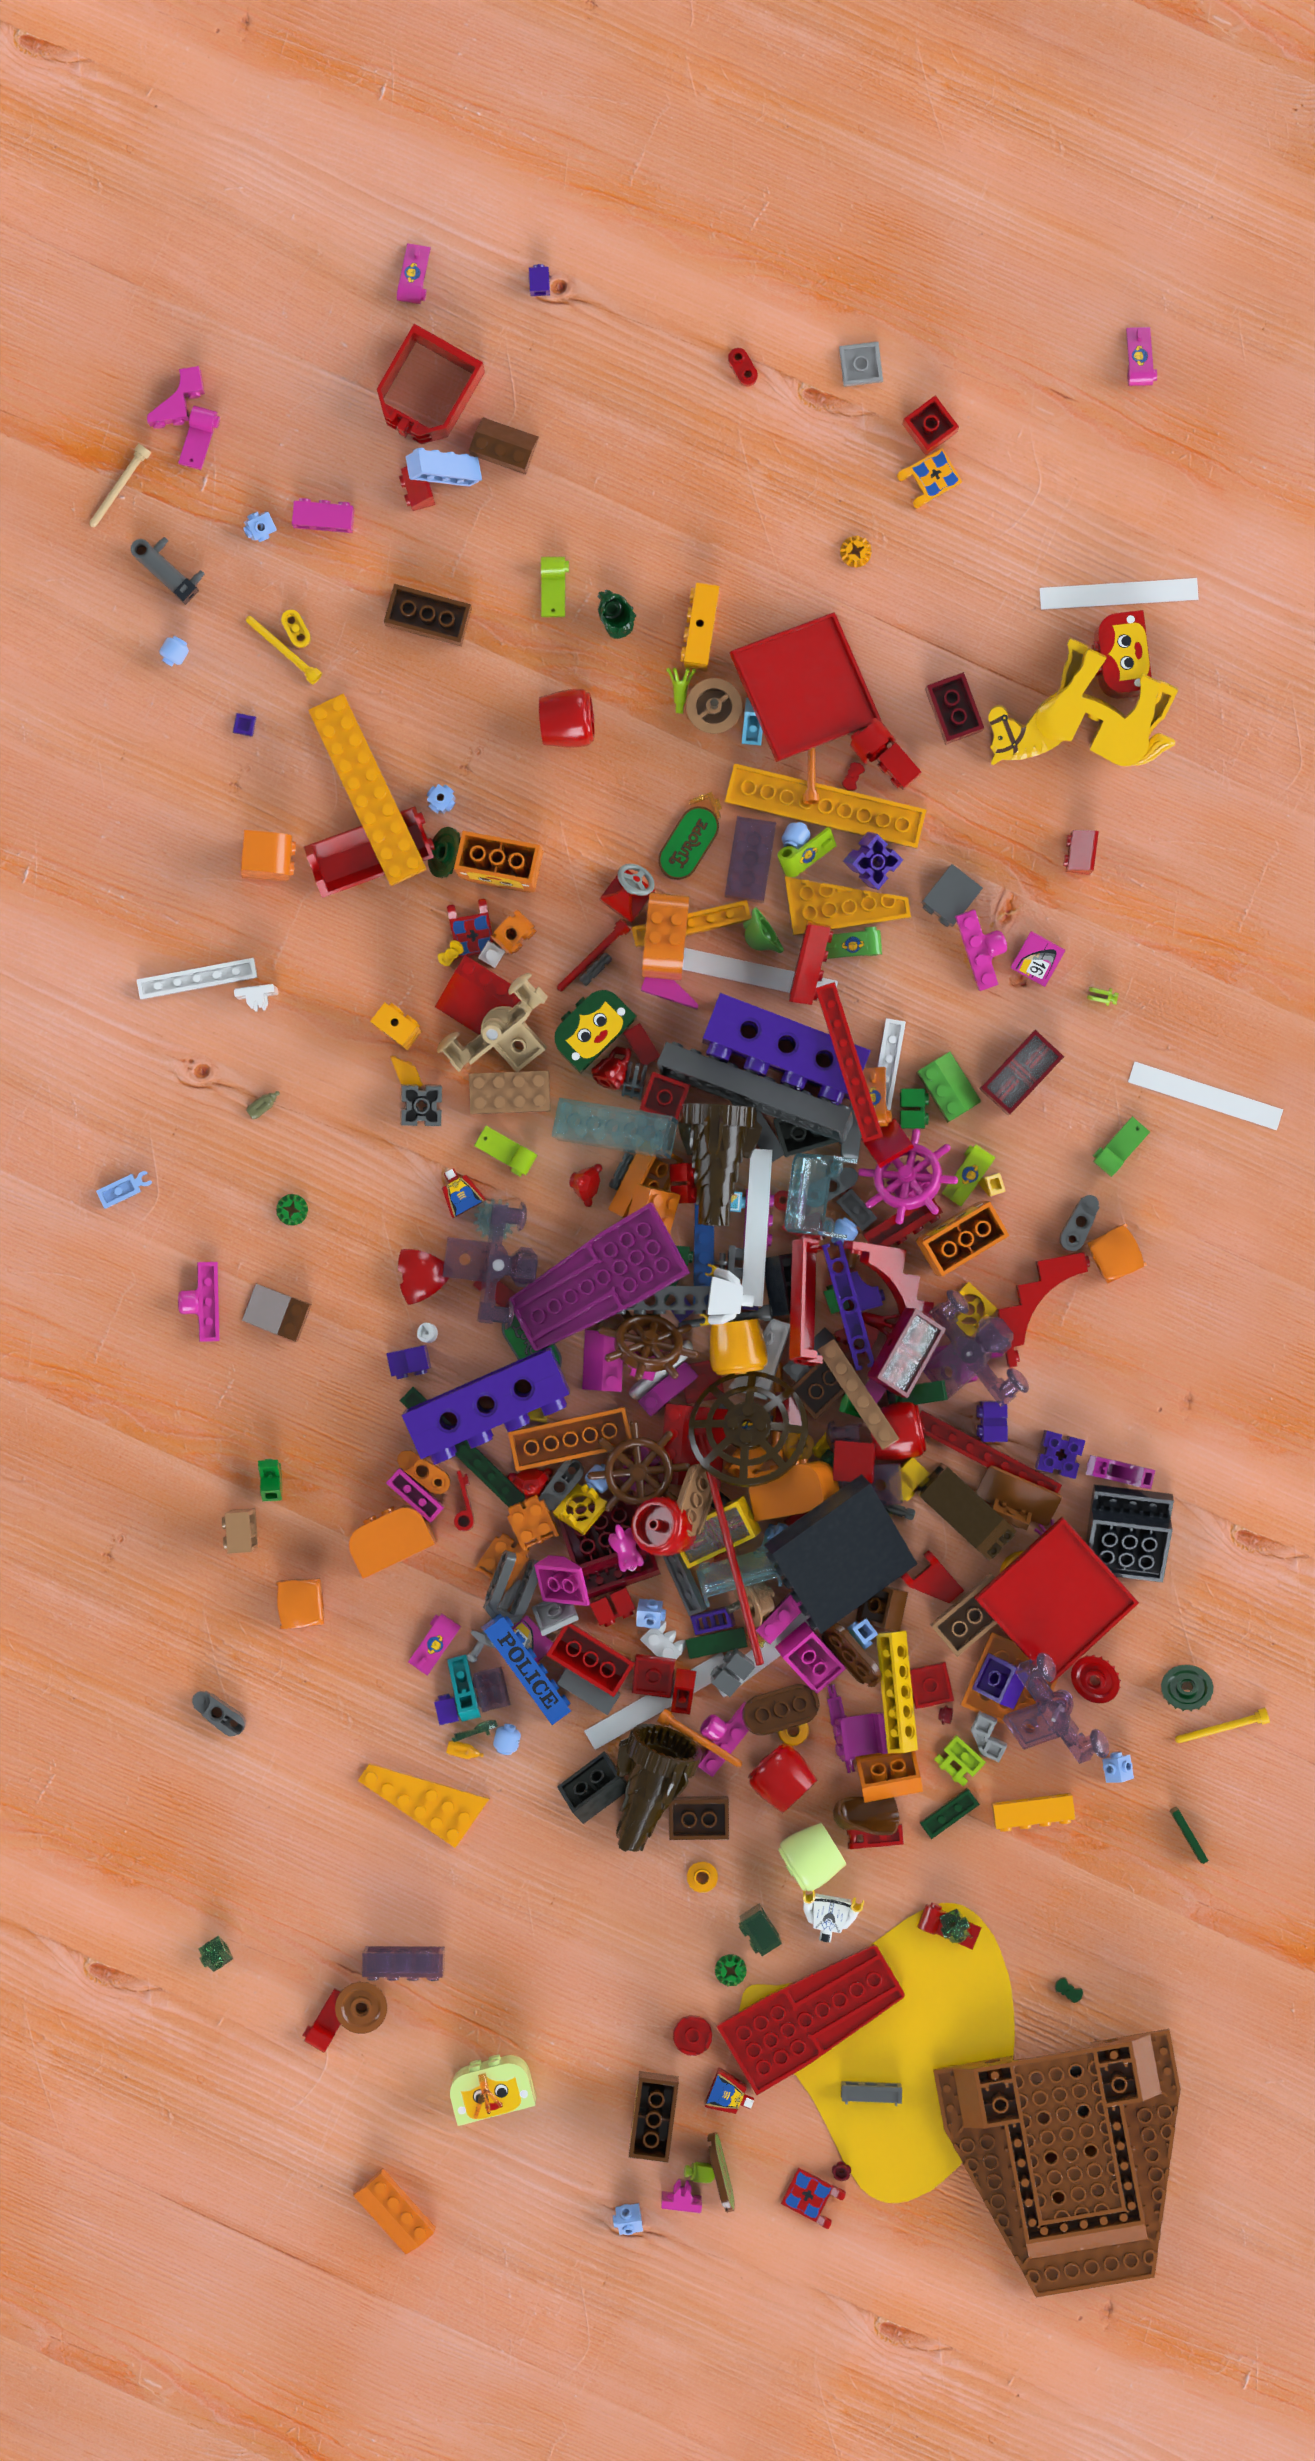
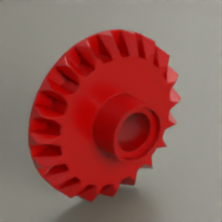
M1086 1655L1076 1661L1072 1667L1071 1680L1075 1690L1090 1702L1107 1703L1116 1697L1121 1688V1680L1118 1677L1119 1673L1115 1671V1666H1111L1109 1660H1103L1102 1656Z

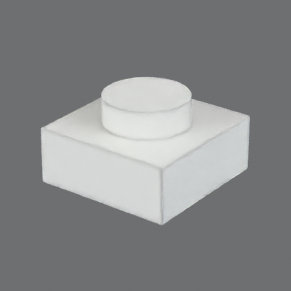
M488 940L478 958L495 968L505 951Z

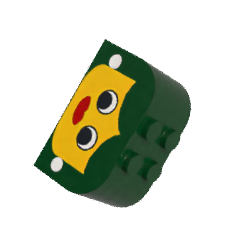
M607 990L595 991L586 999L582 997L575 1004L576 1009L572 1013L568 1011L561 1018L562 1023L555 1032L554 1040L558 1051L580 1074L637 1019V1016L617 995Z

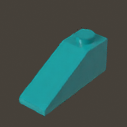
M467 1655L447 1659L461 1721L464 1722L481 1717Z

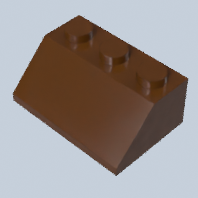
M483 417L475 431L469 452L471 456L526 474L539 436Z

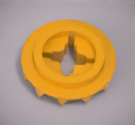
M858 535L847 538L841 545V558L850 567H862L871 558V544H869L866 538ZM852 544H854V546H856L857 549L863 548L859 552L860 559L858 558V556H856V554H850V552L853 551Z
M788 1434L783 1446L784 1454L788 1459L796 1450L793 1447L790 1448V1446L796 1444L797 1438L800 1440L801 1434ZM809 1434L806 1442L807 1447L804 1448L798 1460L809 1459L813 1454L814 1441Z

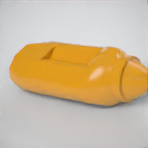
M455 1740L448 1742L446 1753L451 1756L463 1759L484 1757L483 1753H480L470 1744Z

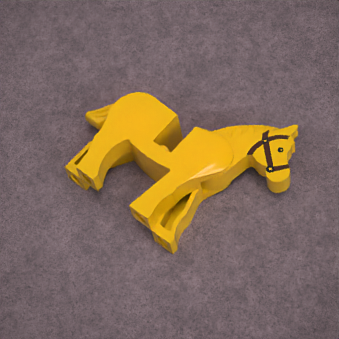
M1070 637L1067 642L1068 658L1063 667L1061 684L1058 691L1039 705L1025 725H1021L1015 719L1009 718L1007 709L1002 705L992 707L988 716L994 732L993 742L990 745L994 752L991 765H995L1003 759L1020 760L1037 756L1053 749L1062 741H1072L1085 713H1088L1087 717L1098 722L1101 719L1089 744L1090 750L1116 765L1138 766L1151 762L1162 752L1175 745L1174 739L1162 733H1157L1150 739L1149 737L1157 724L1165 718L1178 692V688L1142 673L1138 701L1135 707L1125 716L1111 704L1083 693L1106 660V656Z

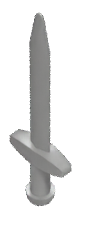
M517 1580L506 1592L497 1608L508 1610L516 1596L521 1583L520 1580ZM471 1630L470 1632L478 1640L471 1653L467 1655V1659L472 1663L478 1660L477 1657L484 1645L496 1648L485 1642L486 1633L484 1631L480 1633Z

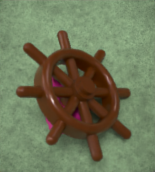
M626 1310V1314H621L625 1320L619 1325L617 1330L606 1327L598 1329L599 1334L615 1338V1351L606 1354L605 1360L610 1362L620 1358L628 1367H632L630 1375L634 1376L636 1380L646 1379L653 1381L655 1373L666 1370L673 1379H677L679 1374L673 1365L679 1360L680 1355L694 1359L699 1356L698 1351L682 1347L683 1340L681 1334L692 1329L691 1324L687 1323L676 1327L669 1320L660 1317L661 1314H654V1311L653 1314L632 1316ZM642 1327H647L648 1330L644 1331ZM634 1330L637 1335H633L628 1332ZM656 1330H659L662 1333L657 1335ZM670 1339L672 1344L664 1343V1341ZM624 1340L635 1344L626 1346ZM662 1350L670 1353L664 1356Z
M632 1420L630 1422L631 1438L620 1442L616 1446H613L604 1437L598 1439V1443L610 1454L606 1461L605 1471L589 1472L587 1477L590 1480L606 1479L609 1489L614 1494L605 1506L607 1512H611L620 1500L638 1507L644 1501L653 1497L663 1496L677 1501L678 1498L668 1490L673 1472L688 1471L690 1464H672L671 1458L664 1448L673 1437L671 1431H667L656 1442L649 1438L639 1437L638 1422ZM632 1447L633 1455L629 1459L622 1452ZM616 1458L624 1464L622 1469L613 1470ZM660 1458L663 1462V1465H660L658 1463L660 1461ZM664 1473L662 1484L649 1474ZM618 1477L624 1484L619 1487L615 1478ZM647 1483L656 1491L645 1496L644 1485ZM630 1488L634 1491L637 1489V1496L630 1495L627 1491Z

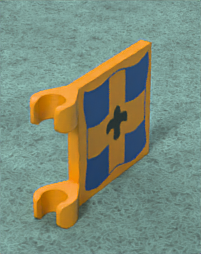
M943 448L899 471L897 474L900 482L913 475L924 494L914 500L913 505L916 509L962 483Z

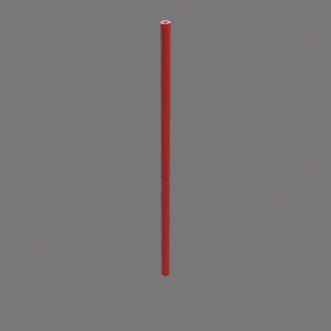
M698 1434L697 1440L700 1452L705 1458L709 1454L705 1435ZM706 1471L756 1666L764 1664L717 1481L715 1477Z

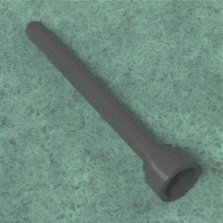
M769 1304L763 1305L756 1311L742 1312L729 1322L756 1318L764 1321L773 1320L772 1307ZM705 1318L681 1321L679 1326L689 1323L692 1328L700 1327L699 1323H705Z

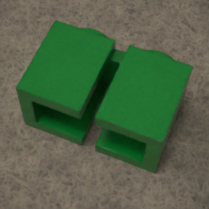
M900 1089V1107L920 1108V1111H900V1127L902 1129H925V1125L929 1124V1113H925V1105H929V1093H925V1089Z

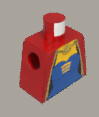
M454 1168L444 1173L449 1184L442 1187L452 1218H456L487 1201L467 1175L459 1178Z
M718 2068L704 2104L706 2108L736 2114L740 2105L751 2109L754 2098L745 2094L747 2087L744 2082L725 2070Z

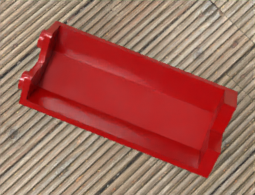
M416 806L400 811L422 860L426 861L434 858L432 850L435 847L432 839H427L422 825L426 823L422 812L418 813ZM363 826L304 846L306 857L322 898L385 875Z
M807 1235L800 1236V1239L792 1241L789 1359L793 1360L794 1364L815 1366L823 1364V1356L817 1355V1351L814 1350L817 1252L823 1250L822 1246L819 1245V1240L812 1239V1236Z

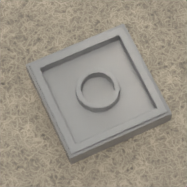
M879 342L839 346L844 387L883 382Z
M544 1601L532 1607L542 1636L579 1620L573 1604Z

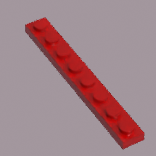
M833 982L815 988L863 1143L883 1137L836 984Z
M921 1410L920 1419L923 1421L925 1429L923 1434L987 1468L989 1466L997 1467L1055 1493H1058L1061 1489L1062 1484Z

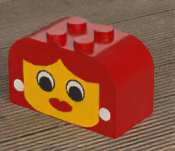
M1144 610L1111 614L1097 628L1094 634V645H1091L1092 650L1106 656V660L1095 676H1098L1100 688L1109 697L1116 699L1137 697L1140 695V677L1142 673L1152 677Z

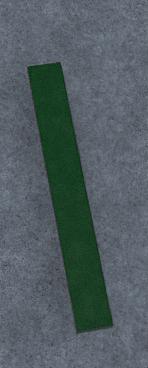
M412 1387L399 1401L408 1409L427 1401V1399ZM443 1416V1420H444L447 1424L452 1425V1424ZM467 1440L455 1444L456 1456L508 1507L519 1502L522 1503L525 1495L476 1447L471 1449Z

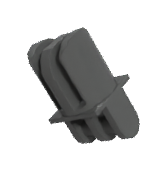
M629 1061L621 1096L628 1095L630 1098L637 1097L639 1098L638 1100H641L648 1065L644 1064L640 1081L637 1080L640 1063H636L632 1079L629 1077L633 1062ZM626 1086L632 1087V1090L626 1089ZM634 1088H639L640 1092L634 1091Z

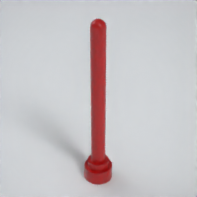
M622 919L615 923L614 931L557 985L558 991L562 992L619 936L622 937L631 931Z

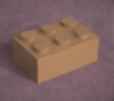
M236 1509L225 1513V1516L222 1517V1528L226 1529V1537H223L224 1549H227V1554L252 1552L257 1549L256 1509Z

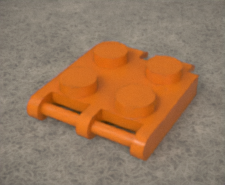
M537 1495L524 1500L525 1508L521 1502L508 1507L510 1514L507 1518L523 1551L528 1550V1547L537 1543L542 1544L544 1540L553 1536H560L544 1499L539 1500Z
M503 1533L500 1538L495 1537L474 1570L477 1572L478 1570L490 1577L489 1580L492 1581L502 1553L505 1550L516 1553V1562L505 1588L508 1591L528 1561L529 1557L526 1555L530 1550L523 1551L519 1543L513 1548L511 1545L515 1540ZM481 1566L485 1567L487 1570L491 1571L493 1574H491L490 1572L486 1571V1570L483 1569Z

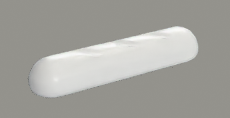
M684 1340L682 1347L693 1350L692 1343L689 1340ZM680 1355L679 1360L673 1367L676 1369L688 1357ZM666 1370L656 1372L653 1381L639 1380L630 1388L629 1396L636 1400L641 1399L669 1375Z

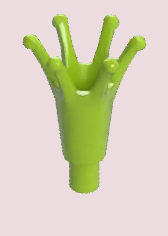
M667 668L666 671L669 673L673 684L674 703H676L675 713H683L688 685L696 670L693 669L687 679L690 672L689 668H687L683 679L679 680L677 669L673 668L674 679L670 668Z

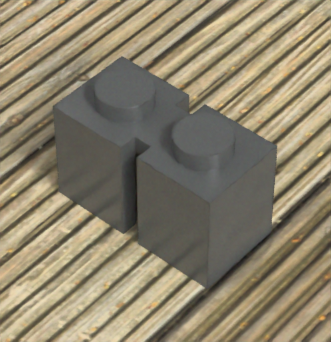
M737 1648L732 1652L728 1651L723 1658L724 1663L720 1667L716 1666L710 1674L711 1683L729 1697L741 1685V1682H739L740 1678L744 1681L755 1668L754 1662Z

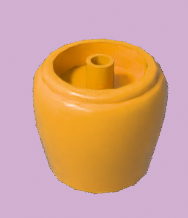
M758 1319L711 1325L710 1363L717 1375L747 1374L746 1372L764 1369L768 1361L767 1349Z

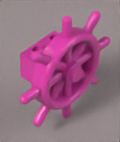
M919 1129L912 1131L911 1143L914 1148L900 1156L908 1155L906 1165L898 1157L882 1168L877 1164L875 1169L861 1168L858 1170L860 1176L874 1177L875 1187L878 1191V1194L869 1199L865 1206L872 1208L881 1200H884L888 1205L897 1208L895 1219L897 1224L903 1223L905 1210L916 1209L923 1205H926L932 1214H937L939 1209L932 1199L938 1193L941 1183H958L956 1176L942 1175V1169L938 1161L940 1157L950 1151V1145L945 1144L933 1153L928 1148L918 1144L920 1137ZM916 1155L925 1158L921 1162L919 1159L915 1162ZM893 1163L898 1171H888L887 1168ZM929 1165L932 1166L933 1174H930L926 1169ZM884 1178L891 1179L887 1182L888 1186L885 1188Z

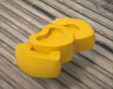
M452 940L450 947L445 952L438 954L440 964L450 966L455 958L464 952L462 944Z
M826 1431L824 1436L818 1440L816 1446L812 1448L815 1457L824 1458L826 1456V1451L831 1449L835 1440H838L834 1432Z

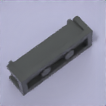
M841 2081L842 2101H845V2104L848 2101L895 2103V2106H897V2103L902 2104L901 2083Z

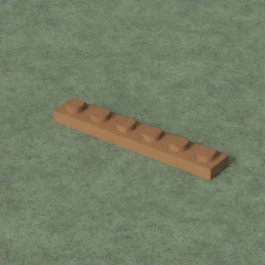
M835 1339L819 1348L818 1352L823 1356L829 1369L882 1450L898 1441L899 1437Z

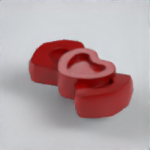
M853 762L849 765L848 774L842 781V786L847 791L857 790L856 782L859 780V775L865 772L864 766L858 762Z

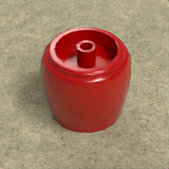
M568 689L539 697V721L543 745L578 748L588 746L594 741L595 719L589 692H586L584 689Z
M897 1402L881 1407L880 1410L899 1437V1440L882 1450L871 1433L872 1442L876 1443V1460H908L912 1457L918 1458L922 1456L927 1449L923 1434L925 1433L924 1424L920 1419L918 1405H914L911 1402Z
M653 1497L644 1501L636 1509L632 1518L631 1530L634 1541L642 1550L652 1555L671 1556L687 1551L697 1535L693 1537L688 1536L687 1530L692 1532L693 1525L690 1524L686 1511L683 1509L682 1513L677 1505V1501L671 1498Z
M784 1743L760 1761V1764L748 1775L749 1784L752 1789L782 1814L818 1781L800 1753L793 1746L785 1745Z

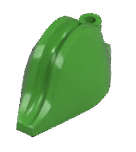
M755 907L752 910V918L743 923L746 929L745 940L747 944L758 951L773 950L782 953L784 948L767 919Z

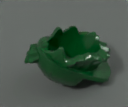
M610 590L599 592L597 596L600 599L598 613L607 633L614 639L626 637L633 631L634 621L637 617L633 607L630 606L623 596Z

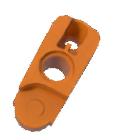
M404 1450L399 1453L397 1457L399 1467L430 1492L442 1494L449 1489L451 1480L447 1472L427 1459H421L412 1450ZM424 1465L427 1467L428 1473L426 1476L418 1474V1466ZM436 1479L442 1480L441 1486L435 1485Z

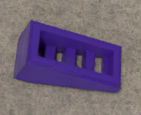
M725 1607L690 1616L695 1635L730 1628L736 1624L733 1612L728 1614ZM723 1613H725V1616H726V1620H727L726 1623H725V1621H724ZM715 1615H718L720 1623L718 1625L716 1623ZM708 1616L710 1617V1621H711V1625H712L711 1627H709V1625H708V1621H707V1617H708ZM699 1618H702L703 1629L700 1627Z

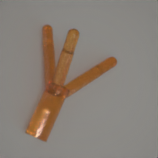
M486 2073L478 2075L481 2094L474 2114L475 2119L478 2118L483 2099L485 2100L487 2114L491 2113L488 2095L500 2108L503 2107L502 2103L489 2090Z

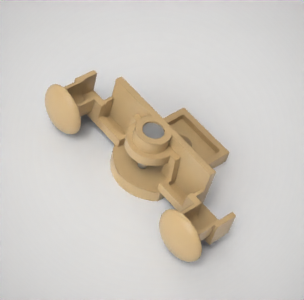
M526 973L519 976L510 985L508 991L509 995L515 993L521 1000L513 1008L501 1006L490 1010L483 1019L481 1034L465 1047L456 1040L460 1033L453 1032L442 1039L437 1047V1052L440 1053L442 1051L459 1072L466 1063L469 1062L471 1065L494 1047L516 1072L520 1071L547 1048L524 1021L527 1020L535 1007L546 1001L548 996L540 987L535 989L529 983L528 979L532 974ZM515 1041H520V1042H522L523 1045H524V1048H523V1049H517V1048H515L514 1042H515Z

